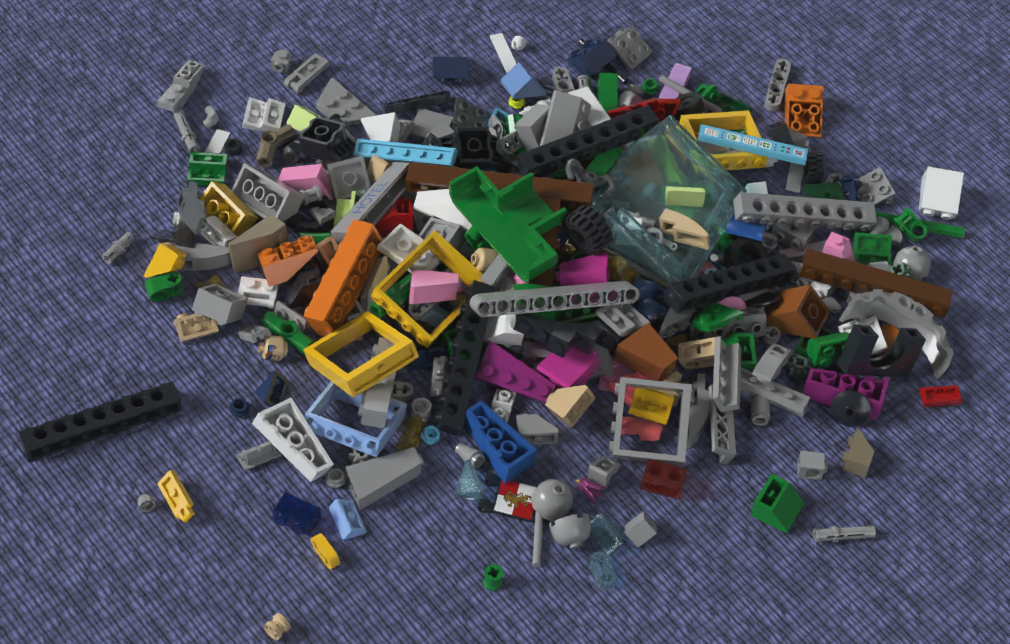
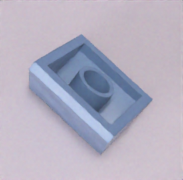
M519 62L501 79L502 85L513 99L546 96V91Z

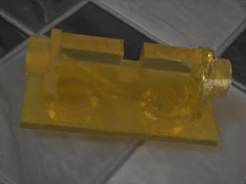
M417 414L416 418L407 420L402 431L403 435L400 436L395 445L397 452L412 447L418 448L422 430L426 427L419 414Z

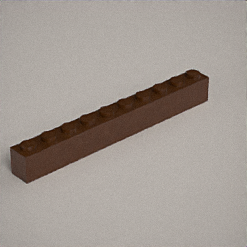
M410 162L405 179L407 191L419 192L449 189L450 181L471 169ZM482 171L498 190L524 177L523 175H515L513 173ZM533 177V188L539 197L561 199L560 207H564L569 211L576 210L580 205L592 208L594 184Z

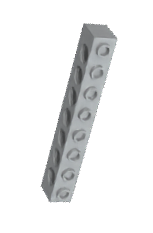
M740 192L733 199L735 220L743 221L744 223L793 224L794 226L807 225L812 228L820 226L827 227L828 229L843 228L844 230L859 229L860 231H868L877 223L873 202Z

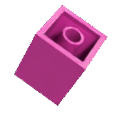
M608 252L561 263L560 271H557L556 274L557 283H560L561 286L610 282Z
M571 347L564 358L550 353L536 369L540 375L555 384L558 389L585 385L601 362L598 358L599 354L594 350L588 355Z

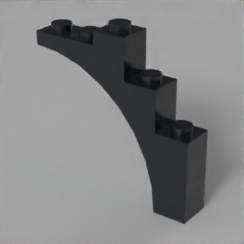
M523 313L518 314L513 330L547 345V351L562 358L565 357L571 347L590 355L597 344L616 352L618 344L626 338V336L618 335L602 319L585 323H565Z

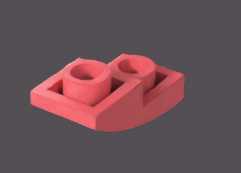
M623 416L621 434H639L640 441L660 439L664 429L663 425L643 418Z

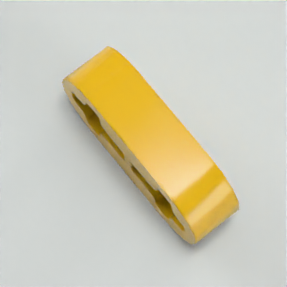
M319 533L310 539L314 550L329 569L340 565L337 553L323 534Z

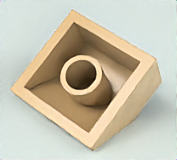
M586 385L561 388L548 396L545 405L555 417L572 428L595 400V396Z

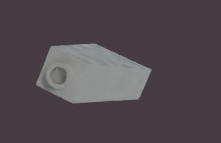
M415 447L346 466V480L359 510L366 508L421 474V466L424 465L422 455L417 453Z

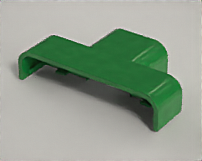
M476 166L449 182L450 198L455 207L523 282L527 283L557 264L558 254L541 235L563 223V220L566 218V209L562 208L554 213L545 204L533 188L534 174L532 172L505 188L498 190Z

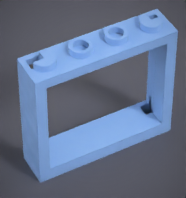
M330 382L305 413V420L314 434L377 457L404 420L407 403L391 398L387 418L391 420L376 438L321 417L334 398L357 407L363 404L361 403L363 392L353 398L341 388L338 389L337 385L333 382Z

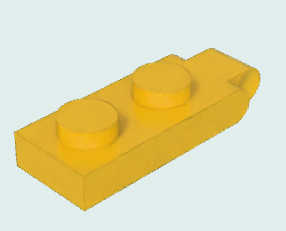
M169 470L157 484L175 517L187 523L195 514L192 509L194 504L176 471Z

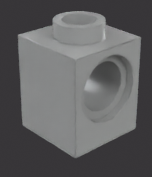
M800 451L797 461V478L821 481L823 473H827L828 469L825 453Z

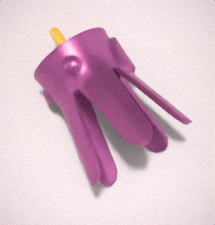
M586 476L580 481L576 480L579 482L577 490L583 492L596 505L594 495L602 498L603 494L598 490L606 488V486L592 482Z

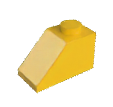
M169 242L160 243L144 277H156L178 271L183 267L187 254Z

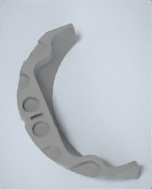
M874 289L873 292L854 295L839 321L844 322L859 317L870 318L876 315L877 319L888 322L899 329L916 328L926 339L922 350L932 366L934 377L936 379L940 378L949 367L953 357V348L949 346L945 336L947 332L944 327L938 325L932 318L933 314L919 302H915L912 298L895 291L892 294L883 292V289Z

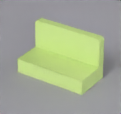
M295 105L287 120V125L290 124L294 129L301 132L309 126L310 120L316 116H321L304 106Z
M666 186V205L703 207L706 192L703 188Z
M352 191L351 200L337 199L333 228L356 204V191Z

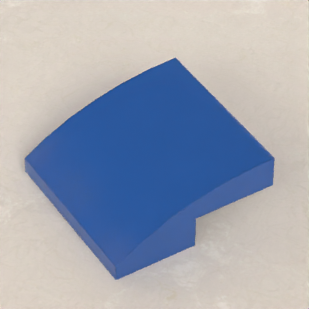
M731 214L725 232L762 241L767 224H761L760 222L744 223L743 221L735 220V214Z

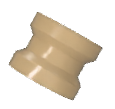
M276 613L271 622L267 621L264 624V629L271 638L279 640L282 637V633L288 632L291 626L283 615Z

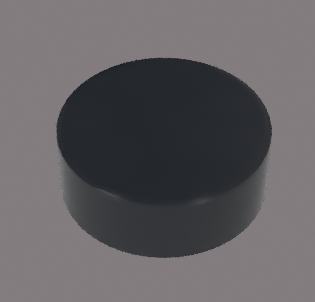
M232 138L224 143V151L227 155L237 156L241 154L243 147L240 140Z

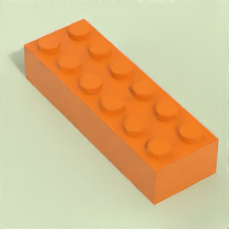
M353 219L351 225L347 228L343 241L338 246L334 258L331 259L330 266L323 275L318 289L314 292L309 306L305 309L304 318L317 335L325 337L345 325L347 317H349L354 307V302L357 301L381 254L377 250V246L383 239L371 223Z

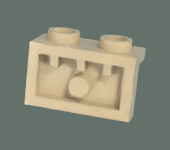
M196 311L192 315H188V313L176 316L177 319H174L173 322L181 343L218 333L219 331L216 320L205 315L202 317L198 316Z

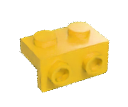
M636 388L628 413L666 425L675 396L654 389Z

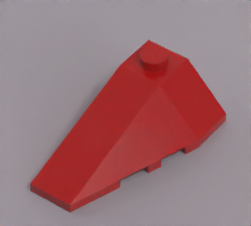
M652 98L609 110L607 114L612 119L649 105L659 119L658 126H670L681 100Z

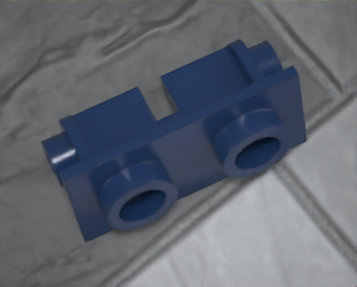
M851 172V178L843 176L840 181L843 194L849 193L844 195L845 200L862 202L860 194L857 195V189H860L858 178L855 179L853 172Z
M439 345L427 351H417L419 357L408 364L410 371L433 367L434 357L440 358V356H445V346Z

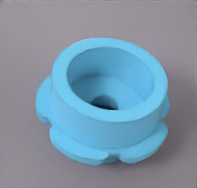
M427 426L421 432V439L427 444L433 445L439 441L440 432L435 426Z

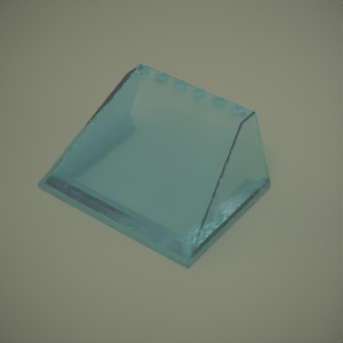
M669 115L622 152L608 174L614 178L616 183L614 194L606 198L604 193L608 190L609 185L600 186L594 196L592 208L606 220L613 234V240L607 247L671 283L698 276L734 214L733 199L740 192H747V190L672 115ZM666 186L703 188L706 192L703 207L666 205ZM665 209L685 215L699 224L708 233L710 249L706 250L675 242L674 235L662 232L663 238L677 244V249L671 250L655 239V234H650L628 211L635 214L638 212L643 217L655 220L654 227L661 230L659 217Z

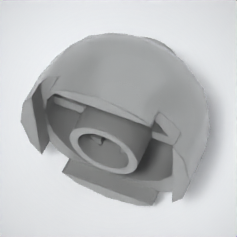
M910 246L901 249L896 254L894 262L900 264L905 262L906 267H910L912 271L909 273L912 279L921 281L923 277H928L931 260L922 248Z
M548 479L541 482L534 490L531 502L534 510L537 509L541 513L540 516L542 518L555 521L568 514L572 507L573 496L571 489L566 483L558 479Z
M582 513L583 517L578 518L577 514L555 520V525L550 523L549 526L554 540L562 546H570V549L581 547V542L587 540L590 536L591 523L589 515Z

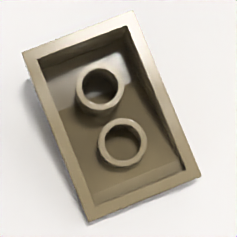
M270 214L228 243L234 272L238 273L260 267L261 263L258 253H261L266 248L273 249L279 247L284 242H289L286 224Z

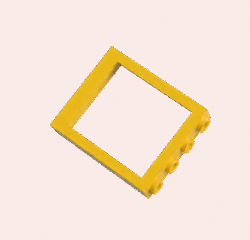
M436 230L384 278L370 295L377 305L382 306L391 318L396 319L405 331L410 332L416 341L426 348L461 315L459 313L462 303L429 335L385 292L428 250L453 273L459 274V278L468 286L474 280L481 282V277L483 276L475 266Z
M369 311L364 312L303 349L311 367L353 398L419 357L412 340ZM372 329L395 344L348 374L326 358Z

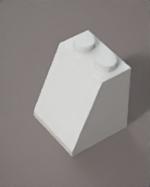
M927 167L921 181L919 213H923L927 217L940 216L944 220L955 219L958 214L964 173Z

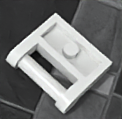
M241 276L238 293L248 297L246 305L268 307V309L274 310L279 284L269 287L266 279Z

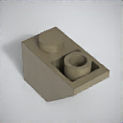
M856 429L855 435H850L847 447H850L849 451L845 450L842 462H845L843 470L866 478L874 450L861 430Z

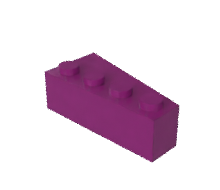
M489 342L476 375L478 381L516 393L518 396L545 405L548 396L553 392L555 393L558 389L557 386L493 342Z
M810 368L803 394L809 396L810 400L831 406L833 399L840 392L846 390L858 391L870 403L871 412L869 418L877 421L889 378L876 380L873 379V376L865 375V378L854 377L853 374L838 375L836 371ZM851 409L847 410L848 412L854 413Z

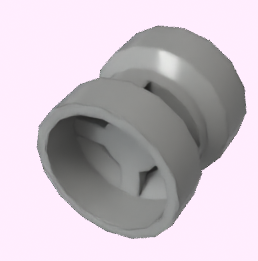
M426 398L415 399L412 402L411 419L417 425H425L431 418V402Z

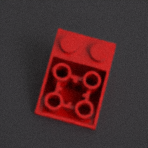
M398 198L374 225L380 236H388L399 224L413 232L412 198Z

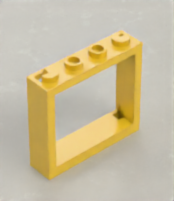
M749 111L681 115L678 130L697 173L765 168L768 157L749 152L703 155L694 132L700 131L701 124L724 130L744 129L747 135L761 138Z

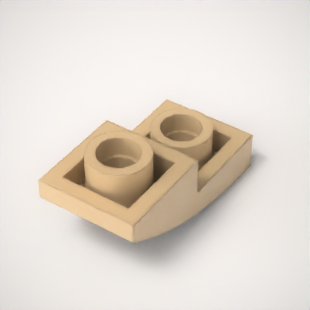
M376 155L371 157L367 168L370 186L378 180L389 165L388 162Z

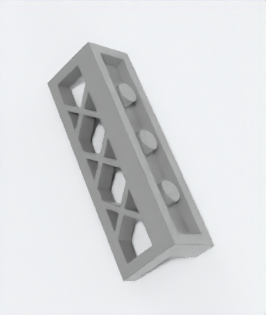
M721 336L715 337L713 400L720 412L740 409L741 346L739 343L726 346Z
M741 368V391L754 397H764L770 400L771 404L803 417L805 415L810 400L809 396L774 381L761 382L756 379L757 376L752 375L753 372Z
M711 384L708 388L712 452L719 454V463L727 465L736 456L733 410L720 412L713 400V385Z

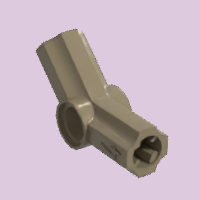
M290 124L275 131H264L261 134L256 164L262 168L272 166L277 147L296 138V133Z

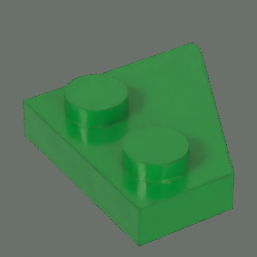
M714 302L708 304L692 320V327L709 333L729 325V321L735 318L739 321L742 320L744 312Z

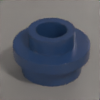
M236 398L230 404V412L236 417H243L250 410L249 403L243 398Z

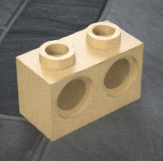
M333 236L327 237L316 244L318 252L315 256L325 273L330 266L331 259L334 258L338 250V244Z
M715 337L678 344L679 362L685 370L714 366Z

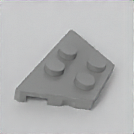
M334 78L329 80L316 102V108L328 119L333 114H339L345 127L361 124V118L377 116Z

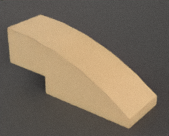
M669 209L664 210L659 217L661 232L674 235L675 242L706 250L710 249L708 233L699 224L678 212Z

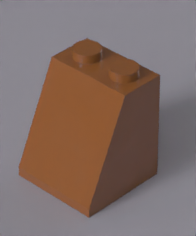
M811 284L776 291L775 293L779 294V300L768 305V308L764 311L766 313V325L777 327L780 333L816 338L830 310Z
M649 323L618 344L613 357L617 362L654 381L665 380L673 374V370L677 367L676 363L678 357Z

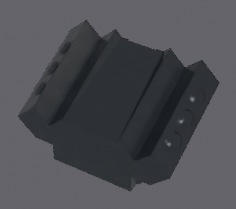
M316 116L310 120L309 126L301 131L299 140L293 141L288 146L295 153L301 150L309 157L324 161L331 158L334 162H338L353 156L356 144L348 137L344 123Z
M489 127L457 128L452 134L438 138L439 147L456 148L458 150L454 167L473 169L476 166L479 169L504 167L502 156L496 150L498 137L491 134Z

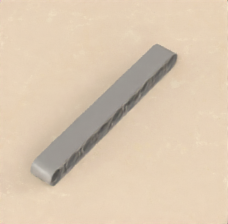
M628 281L482 293L476 294L470 299V307L481 317L630 304L639 298V290ZM500 301H503L502 304L497 307L498 303ZM484 302V305L479 308V305Z

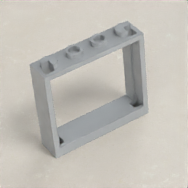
M620 377V382L615 384L614 393L618 395V402L613 403L612 413L616 414V422L612 421L611 433H614V441L609 443V452L612 453V459L684 466L692 384ZM625 386L682 392L677 455L619 449Z

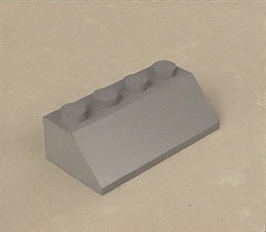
M554 90L540 146L586 129L591 104L581 97ZM563 168L556 172H566V169Z
M247 163L243 164L231 190L251 211L265 219L271 214L282 222L298 212L305 197L261 168Z

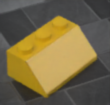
M211 181L200 197V200L204 201V209H207L205 218L216 216L237 237L249 230L258 219L225 184Z

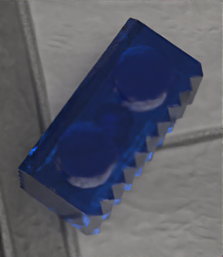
M287 492L282 495L272 510L273 520L278 525H286L300 535L306 534L310 536L321 519L320 507Z

